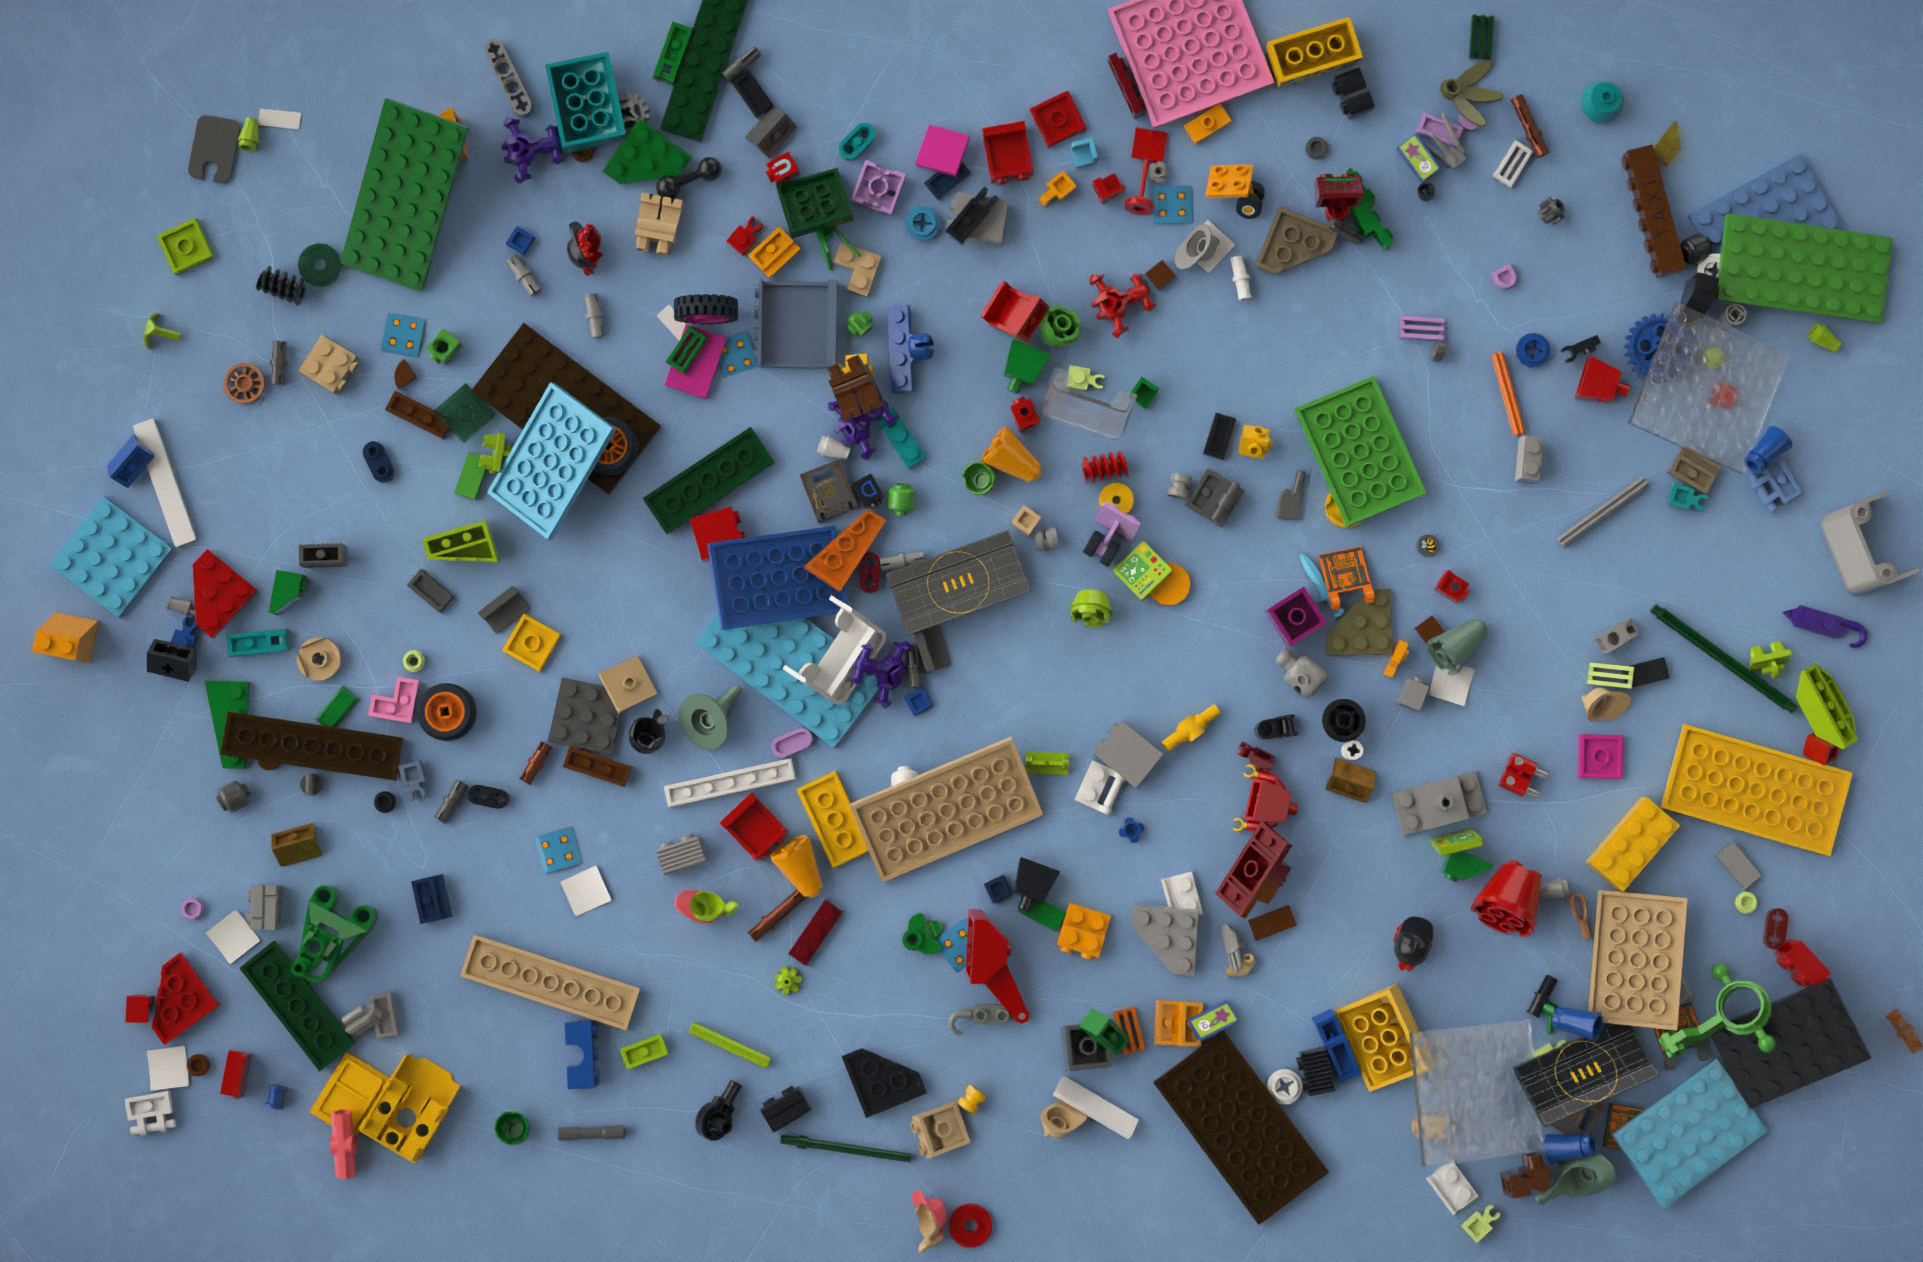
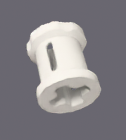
M1355 740L1346 742L1341 748L1342 756L1347 760H1356L1362 756L1363 747L1360 742ZM1354 745L1357 753L1350 756L1351 752L1347 751V748Z

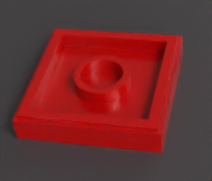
M1068 90L1029 109L1048 148L1087 130Z

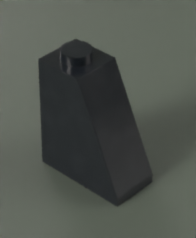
M1698 272L1686 281L1676 320L1680 319L1679 324H1686L1689 327L1697 328L1715 298L1720 278Z

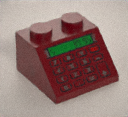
M1345 173L1341 177H1333L1332 174H1321L1320 177H1316L1315 208L1359 207L1363 199L1360 176H1355L1353 173Z

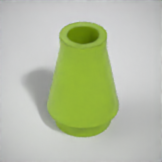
M250 117L245 119V124L237 140L240 149L256 151V147L259 146V121Z
M1815 324L1808 333L1807 337L1811 343L1832 352H1836L1841 346V341L1824 324Z

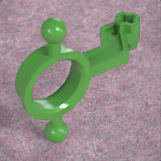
M1718 963L1713 966L1712 975L1715 979L1721 980L1725 987L1720 991L1716 1000L1717 1015L1695 1028L1682 1029L1677 1033L1674 1030L1667 1031L1658 1039L1669 1059H1673L1684 1054V1051L1687 1050L1685 1046L1698 1044L1725 1027L1728 1031L1738 1035H1751L1755 1033L1759 1039V1049L1763 1052H1771L1775 1049L1776 1041L1772 1036L1766 1035L1762 1028L1768 1023L1772 1014V1002L1768 993L1760 985L1751 981L1732 982L1729 977L1728 966ZM1739 989L1755 991L1761 1001V1009L1758 1016L1752 1022L1745 1025H1736L1730 1022L1725 1014V1003L1728 997Z

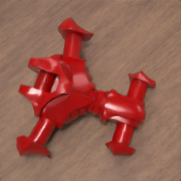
M1091 274L1089 284L1092 286L1096 285L1100 290L1098 297L1091 306L1092 308L1099 306L1101 312L1096 315L1097 320L1114 322L1115 329L1112 332L1114 337L1119 338L1124 332L1129 331V328L1123 327L1122 318H1125L1124 314L1128 304H1137V302L1142 301L1144 305L1143 311L1147 312L1156 307V303L1152 304L1149 298V288L1141 280L1142 274L1132 275L1130 280L1134 283L1135 288H1129L1125 293L1116 290L1112 286L1107 287L1102 280L1105 274Z

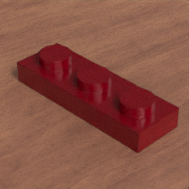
M1117 53L1109 55L1107 62L1133 119L1142 116L1144 104L1140 96L1136 97L1133 90L1136 87L1131 76L1127 77L1125 70L1127 67L1123 58H1119Z
M825 899L788 954L807 966L843 911Z

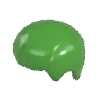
M984 462L968 464L962 473L965 487L975 495H985L992 491L996 484L994 469Z

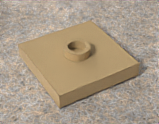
M638 655L598 674L618 713L657 695Z

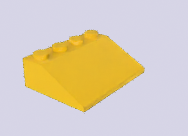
M1398 983L1333 1011L1347 1038L1369 1092L1424 1072L1434 1064Z

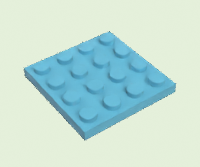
M103 496L50 566L115 616L121 618L174 549Z

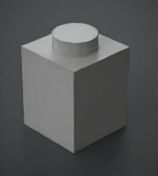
M1417 677L1406 679L1396 704L1416 712L1420 711L1429 686L1424 685L1425 681Z

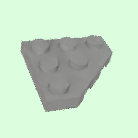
M1134 904L1132 928L1172 974L1195 976L1199 910Z

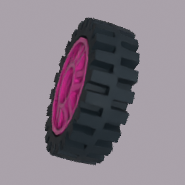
M694 294L676 297L674 299V320L700 325L732 323L738 320V299L732 296H717V294Z

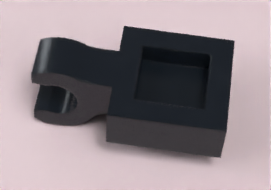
M1598 335L1575 345L1565 346L1561 349V353L1569 351L1571 358L1566 359L1565 362L1571 363L1576 359L1578 353L1583 352L1586 355L1596 351V346L1601 342Z

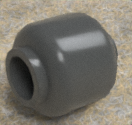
M232 781L218 789L216 799L224 812L227 810L230 813H234L248 805L249 800L247 796L251 794L245 783L240 785L239 782Z

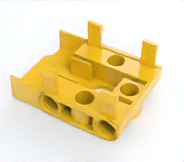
M406 1054L394 1074L385 1083L380 1095L361 1123L359 1131L410 1162L417 1163L446 1117L451 1104L462 1086L453 1081L450 1072L426 1058L416 1059ZM384 1101L391 1105L389 1113H384L381 1109V1104ZM403 1108L411 1109L416 1115L415 1123L411 1127H402L397 1121L398 1112ZM421 1124L428 1126L429 1132L427 1136L419 1133V1126ZM390 1132H395L398 1135L397 1143L394 1144L389 1141L388 1136Z

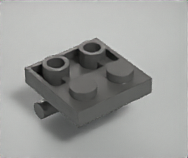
M1208 468L1185 506L1222 528L1245 490L1240 488L1238 483L1230 482Z

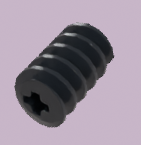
M268 266L260 274L256 285V290L262 289L266 294L270 292L272 296H279L280 299H287L288 302H295L296 305H300L306 290L303 278L297 283L295 275L289 280L287 272L281 277L280 270L276 269L273 274L271 266Z

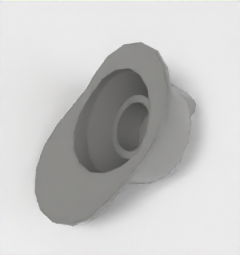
M1201 224L1197 226L1178 247L1175 254V264L1179 269H1188L1198 260L1206 261L1213 257L1220 240L1211 234L1208 225Z

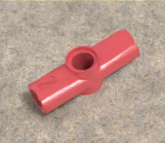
M348 1109L333 1111L331 1113L333 1135L330 1139V1151L335 1157L336 1177L339 1179L352 1178L356 1176L355 1153L358 1147L357 1136L353 1134L352 1111Z

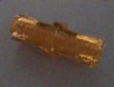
M1898 1009L1886 1015V1018L1897 1031L1896 1035L1898 1038H1902L1911 1053L1917 1052L1923 1047V1044L1912 1031V1025L1907 1024ZM1899 1023L1903 1026V1028L1910 1036V1038H1908L1907 1035L1904 1033L1902 1028L1899 1026Z

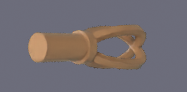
M1580 893L1572 894L1568 898L1570 910L1580 926L1583 940L1591 939L1586 899ZM1576 897L1580 900L1582 918L1579 916L1574 903Z

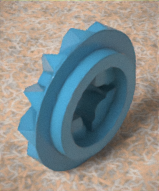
M916 207L906 217V229L912 238L920 241L930 240L939 230V216L929 207ZM924 215L925 222L932 225L925 226L923 232H921L920 225L914 223L920 222Z

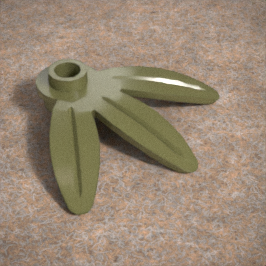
M1492 60L1482 61L1466 70L1457 80L1448 79L1440 85L1441 95L1448 100H1453L1461 115L1469 122L1480 127H1484L1486 122L1478 110L1467 100L1489 103L1503 99V95L1494 90L1468 86L1479 81L1493 65Z

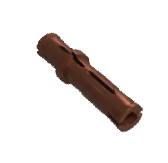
M1523 94L1512 98L1510 101L1527 136L1525 138L1527 142L1530 141L1536 157L1540 158L1547 155L1549 150L1542 138L1543 133L1541 130H1538Z
M796 889L767 916L761 917L762 920L747 933L757 943L769 930L773 931L777 923L806 899Z

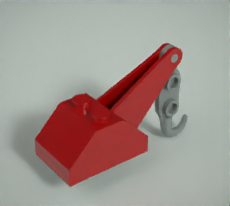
M968 909L965 974L970 984H985L1001 1004H977L967 1009L956 1010L949 1017L948 1025L949 1029L957 1035L963 1034L962 1031L957 1030L955 1027V1021L959 1018H966L976 1024L1003 1025L1011 1019L1024 1024L1030 1017L1007 966V956H1011V943H1008V938L1004 936L999 927L982 909Z

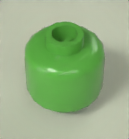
M895 483L894 487L888 490V508L895 511V515H908V511L915 509L916 490L911 487V484Z

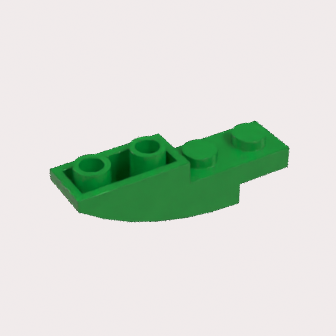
M1349 168L1346 171V173H1353L1355 174V176H1360L1361 183L1363 182L1361 175L1357 171H1353L1352 168ZM1362 184L1363 199L1359 207H1349V210L1360 233L1365 238L1372 234L1382 250L1385 251L1394 243L1392 240L1393 235L1380 224L1381 219L1374 210H1370L1376 203L1374 201L1375 195Z

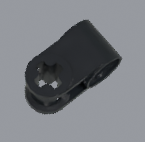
M1295 715L1278 716L1258 722L1254 727L1255 736L1261 740L1297 736L1298 732H1295L1293 722ZM1263 724H1267L1270 727V734L1268 736H1264L1260 731Z

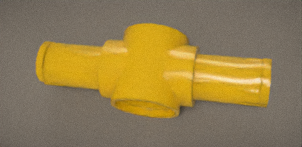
M1213 704L1199 715L1191 714L1177 724L1176 731L1163 740L1161 744L1167 752H1170L1183 742H1192L1205 732L1206 725L1221 715V712Z

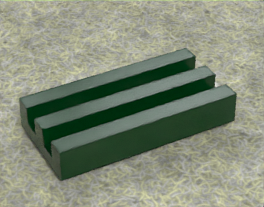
M1474 14L1471 16L1470 59H1491L1494 16L1485 17L1486 15L1477 16ZM1478 21L1480 22L1478 54H1474L1476 22ZM1485 22H1488L1486 55H1484L1483 45Z

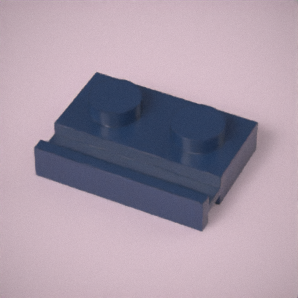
M444 874L411 881L420 924L453 917Z

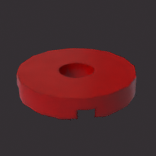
M966 1203L960 1205L952 1212L949 1219V1231L957 1244L966 1248H975L988 1240L992 1232V1220L984 1207L976 1203ZM971 1219L977 1223L974 1231H967L964 1228V1223L967 1220Z

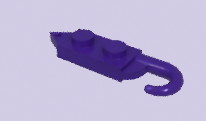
M1802 605L1795 609L1783 611V614L1793 623V627L1833 639L1844 636L1847 629L1857 631L1860 634V640L1857 643H1850L1849 646L1851 648L1861 647L1867 640V631L1858 622Z

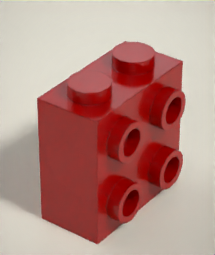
M732 506L690 518L703 562L710 560L708 543L746 538L744 531L740 532L738 524L741 523L738 510L734 511Z
M1789 939L1773 953L1778 958L1776 960L1777 964L1782 969L1789 970L1792 974L1791 979L1798 986H1812L1828 979L1827 977L1832 974L1801 940Z

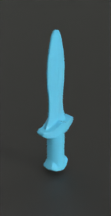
M1300 554L1306 573L1320 591L1321 598L1318 601L1326 600L1330 606L1326 584L1319 570L1305 554ZM1340 607L1339 610H1333L1334 617H1341L1345 613V609Z

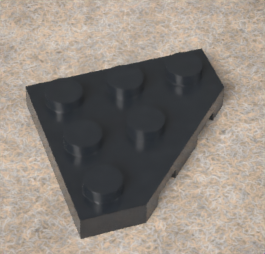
M864 1048L841 1056L866 1118L927 1094L918 1071Z

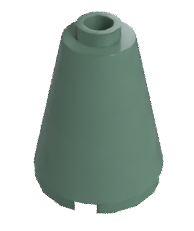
M1472 619L1431 638L1426 643V646L1430 645L1428 653L1441 670L1446 668L1449 670L1447 674L1454 676L1460 672L1485 639L1487 627L1481 620Z

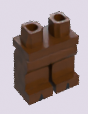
M859 355L847 359L850 367L848 372L844 373L840 362L828 367L831 377L828 382L830 387H832L844 422L882 407L885 404L868 364L864 365Z

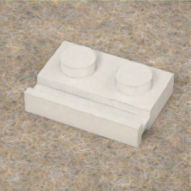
M1192 871L1161 879L1168 907L1199 910V915L1203 914Z
M1453 1160L1448 1161L1426 1178L1452 1215L1478 1197V1194Z

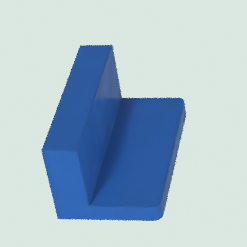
M133 434L107 465L110 478L129 488L155 457L154 453L139 444L138 437Z

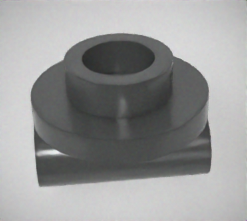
M306 773L300 782L301 790L305 795H316L323 786L322 779L315 773Z

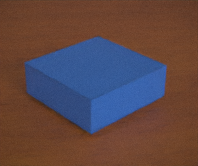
M516 226L506 245L525 256L536 237Z
M923 687L904 697L914 717L933 707Z

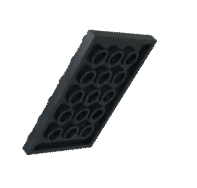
M1831 977L1772 1002V1014L1768 1023L1762 1028L1766 1035L1772 1036L1776 1041L1775 1049L1771 1052H1763L1759 1049V1039L1755 1033L1751 1035H1738L1723 1027L1710 1036L1739 1093L1750 1109L1868 1061L1872 1057ZM1761 1007L1729 1021L1736 1025L1750 1023L1758 1016Z

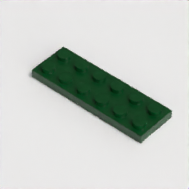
M749 427L642 499L666 535L689 521L690 518L695 517L775 464L752 427Z
M274 940L239 969L320 1072L356 1043L344 1031L343 1026L308 981L292 973L291 966H293V962L277 941Z

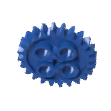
M1652 313L1649 319L1647 316L1642 317V322L1636 321L1634 323L1636 328L1631 327L1629 329L1632 335L1625 336V339L1630 341V343L1623 345L1624 348L1629 349L1624 356L1631 358L1627 365H1635L1632 372L1640 371L1639 378L1646 375L1647 382L1654 377L1655 383L1660 382L1661 378L1666 383L1669 381V377L1675 380L1677 378L1676 373L1681 376L1684 374L1683 369L1690 367L1686 361L1694 359L1689 353L1694 352L1695 349L1689 347V345L1695 341L1688 340L1687 337L1692 332H1684L1687 325L1685 324L1680 327L1679 318L1673 322L1671 314L1665 319L1664 313H1660L1658 318L1655 313ZM1657 328H1660L1661 330H1663V332H1664V337H1663V338H1660V337L1657 336V334H1656V329H1657ZM1672 335L1674 337L1669 343L1663 346L1659 352L1654 354L1648 361L1645 360V357L1648 356L1651 352H1653L1658 347V345H1660L1666 339H1668L1669 336ZM1641 342H1644V343L1647 344V346H1648V351H1647V352H1644V351L1641 350V348H1640V343H1641ZM1671 344L1677 346L1678 354L1671 352ZM1655 358L1661 360L1662 368L1655 366Z

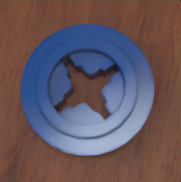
M1526 334L1517 343L1516 357L1521 361V364L1529 368L1543 365L1550 357V344L1540 334ZM1534 344L1535 349L1539 353H1535L1531 359L1530 352L1525 349L1531 348Z

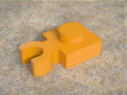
M1402 640L1397 642L1383 675L1390 678L1393 677L1400 661L1404 662L1409 653V650L1406 649L1408 643Z

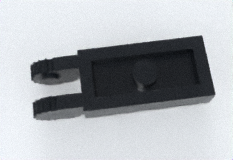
M985 186L975 198L968 202L945 230L960 245L966 242L999 199L995 195L991 197L985 207L979 202L986 196L989 190Z

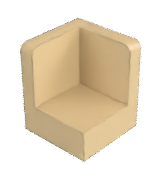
M1023 505L1011 522V526L1026 537H1029L1041 517Z

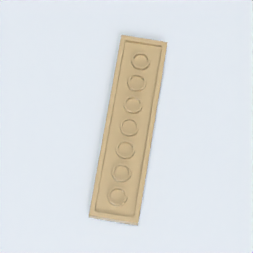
M476 934L473 935L460 977L626 1031L641 990L639 987Z

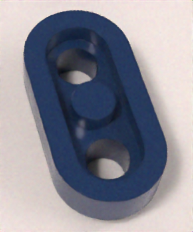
M376 441L367 443L363 448V456L374 479L380 483L390 482L395 476V469L384 446ZM376 448V455L371 456L370 450ZM381 468H386L384 475L379 474Z

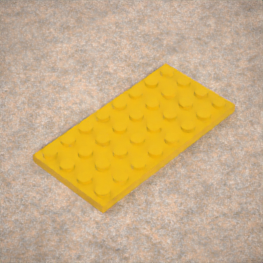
M1683 724L1660 808L1821 855L1831 856L1853 772L1829 765L1824 766L1815 761Z

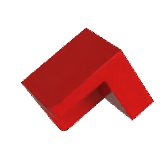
M1114 173L1103 179L1099 177L1092 181V187L1101 204L1125 192L1124 185L1120 184Z
M1813 732L1806 738L1803 754L1825 766L1837 759L1840 748L1817 737Z
M127 996L125 1023H147L149 1019V1005L154 1004V996Z

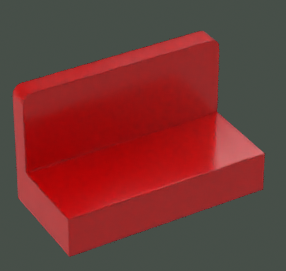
M228 1050L220 1094L233 1096L235 1099L244 1097L252 1053Z

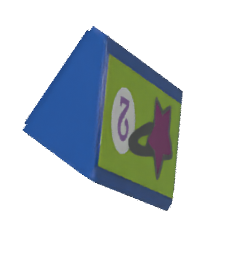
M1414 134L1397 148L1421 183L1441 169L1417 134Z
M1223 1001L1189 1018L1188 1022L1195 1038L1202 1041L1238 1023V1019L1227 1001Z

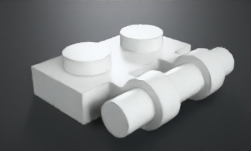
M170 1090L124 1099L128 1121L137 1119V1126L130 1127L131 1135L140 1134V1136L148 1135L149 1132H166L170 1128H176L175 1119L166 1120L165 1114L174 1112ZM156 1116L157 1122L147 1124L146 1117Z

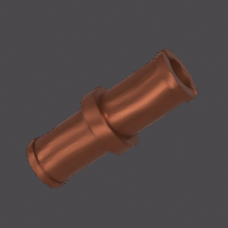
M540 741L532 758L529 757L527 760L529 763L519 779L532 785L540 768L543 769V763L553 747Z

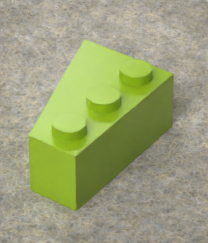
M488 519L422 538L428 560L500 561Z

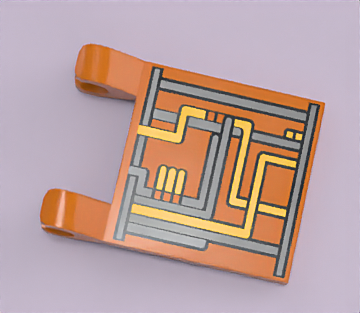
M1361 546L1318 555L1331 610L1340 609L1341 602L1338 594L1363 589L1366 604L1374 602L1375 595L1370 583Z

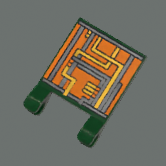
M1609 1103L1602 1146L1621 1150L1611 1134L1645 1109Z

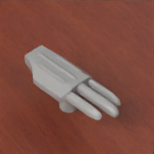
M1226 924L1221 926L1225 950L1231 969L1239 973V968H1242L1239 950H1243L1245 944L1239 941L1237 932L1231 925Z

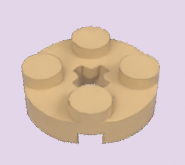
M315 637L307 640L300 647L299 654H297V666L304 676L312 680L325 681L332 678L341 669L342 655L340 649L331 640ZM318 653L325 657L322 665L314 663Z

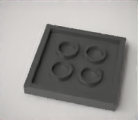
M562 677L548 741L613 755L622 712H617L604 686Z

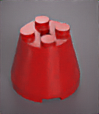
M1511 860L1509 864H1502L1475 897L1471 911L1479 915L1478 920L1498 932L1503 934L1515 932L1520 933L1519 936L1529 937L1533 934L1537 923L1542 875L1537 871L1522 867L1523 865L1518 861Z

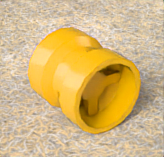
M969 1084L966 1089V1097H961L957 1103L970 1113L976 1115L979 1110L977 1104L980 1105V1103L984 1102L987 1096Z

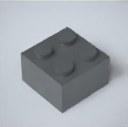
M1079 1025L1061 1027L1065 1072L1113 1066L1111 1052L1091 1038Z

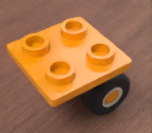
M1252 164L1211 166L1206 198L1239 197L1236 203L1237 213L1243 218L1253 219L1261 213V201L1264 199L1265 190L1260 183L1252 181L1254 170Z

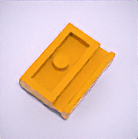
M779 226L748 257L771 279L801 251V248Z

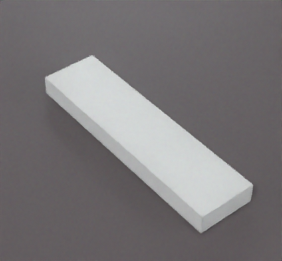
M1064 1075L1053 1093V1096L1128 1140L1139 1119Z

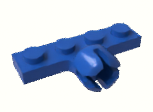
M909 305L887 307L891 392L915 391L914 362L933 357L934 349L926 347L934 345L933 339L926 333L912 334Z

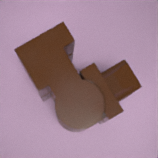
M1536 1152L1522 1154L1524 1166L1519 1167V1175L1509 1171L1500 1172L1504 1195L1514 1199L1529 1196L1532 1190L1545 1191L1549 1188L1551 1181L1547 1174L1550 1173V1168L1543 1164L1541 1154H1536Z

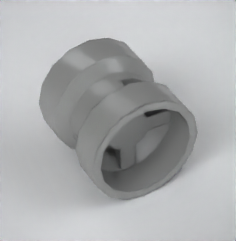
M1737 303L1729 305L1720 314L1722 325L1727 328L1738 326L1746 319V309Z
M1172 473L1170 478L1172 486L1168 488L1167 495L1179 499H1188L1189 491L1187 488L1192 483V477Z
M1050 527L1045 531L1041 529L1034 530L1036 551H1042L1048 547L1051 549L1058 548L1055 527Z

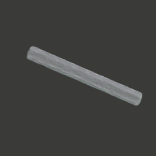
M1643 477L1637 479L1557 537L1558 543L1562 547L1571 543L1647 488L1648 482Z

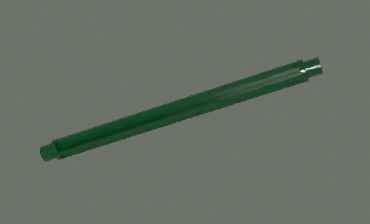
M1657 604L1651 608L1650 612L1656 615L1657 619L1764 694L1783 710L1786 709L1793 713L1798 706L1791 701L1792 699L1776 688H1773L1769 683L1665 608H1661Z

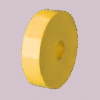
M1111 483L1101 491L1099 506L1101 507L1103 502L1111 503L1117 506L1121 512L1128 514L1134 503L1133 493L1122 483ZM1119 497L1120 503L1114 504L1112 498Z

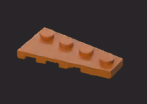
M868 508L803 568L840 592L886 520Z

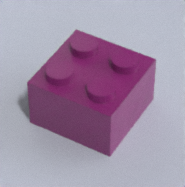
M1302 587L1264 611L1287 648L1327 624L1305 587Z

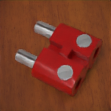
M1513 752L1505 766L1506 769L1502 773L1498 786L1521 797L1526 794L1538 799L1540 792L1528 787L1530 779L1533 775H1536L1546 780L1548 773L1536 768V762Z

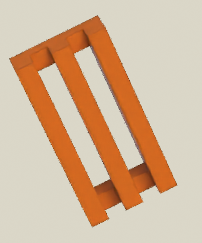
M1135 1007L1114 1011L1116 1025L1121 1030L1119 1015L1123 1014L1127 1034L1130 1038L1131 1048L1127 1049L1125 1045L1123 1054L1126 1055L1145 1050ZM1129 1012L1132 1014L1139 1046L1135 1047L1127 1015Z

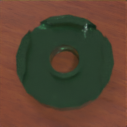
M316 243L309 245L302 251L299 257V273L306 282L314 286L324 287L331 285L340 275L339 273L342 269L341 258L336 250L327 244ZM324 260L326 263L325 268L320 271L316 270V261Z

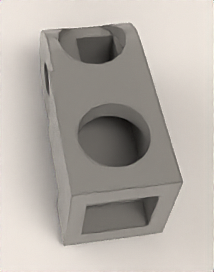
M1628 618L1593 638L1602 654H1606L1631 640L1640 632L1632 618Z

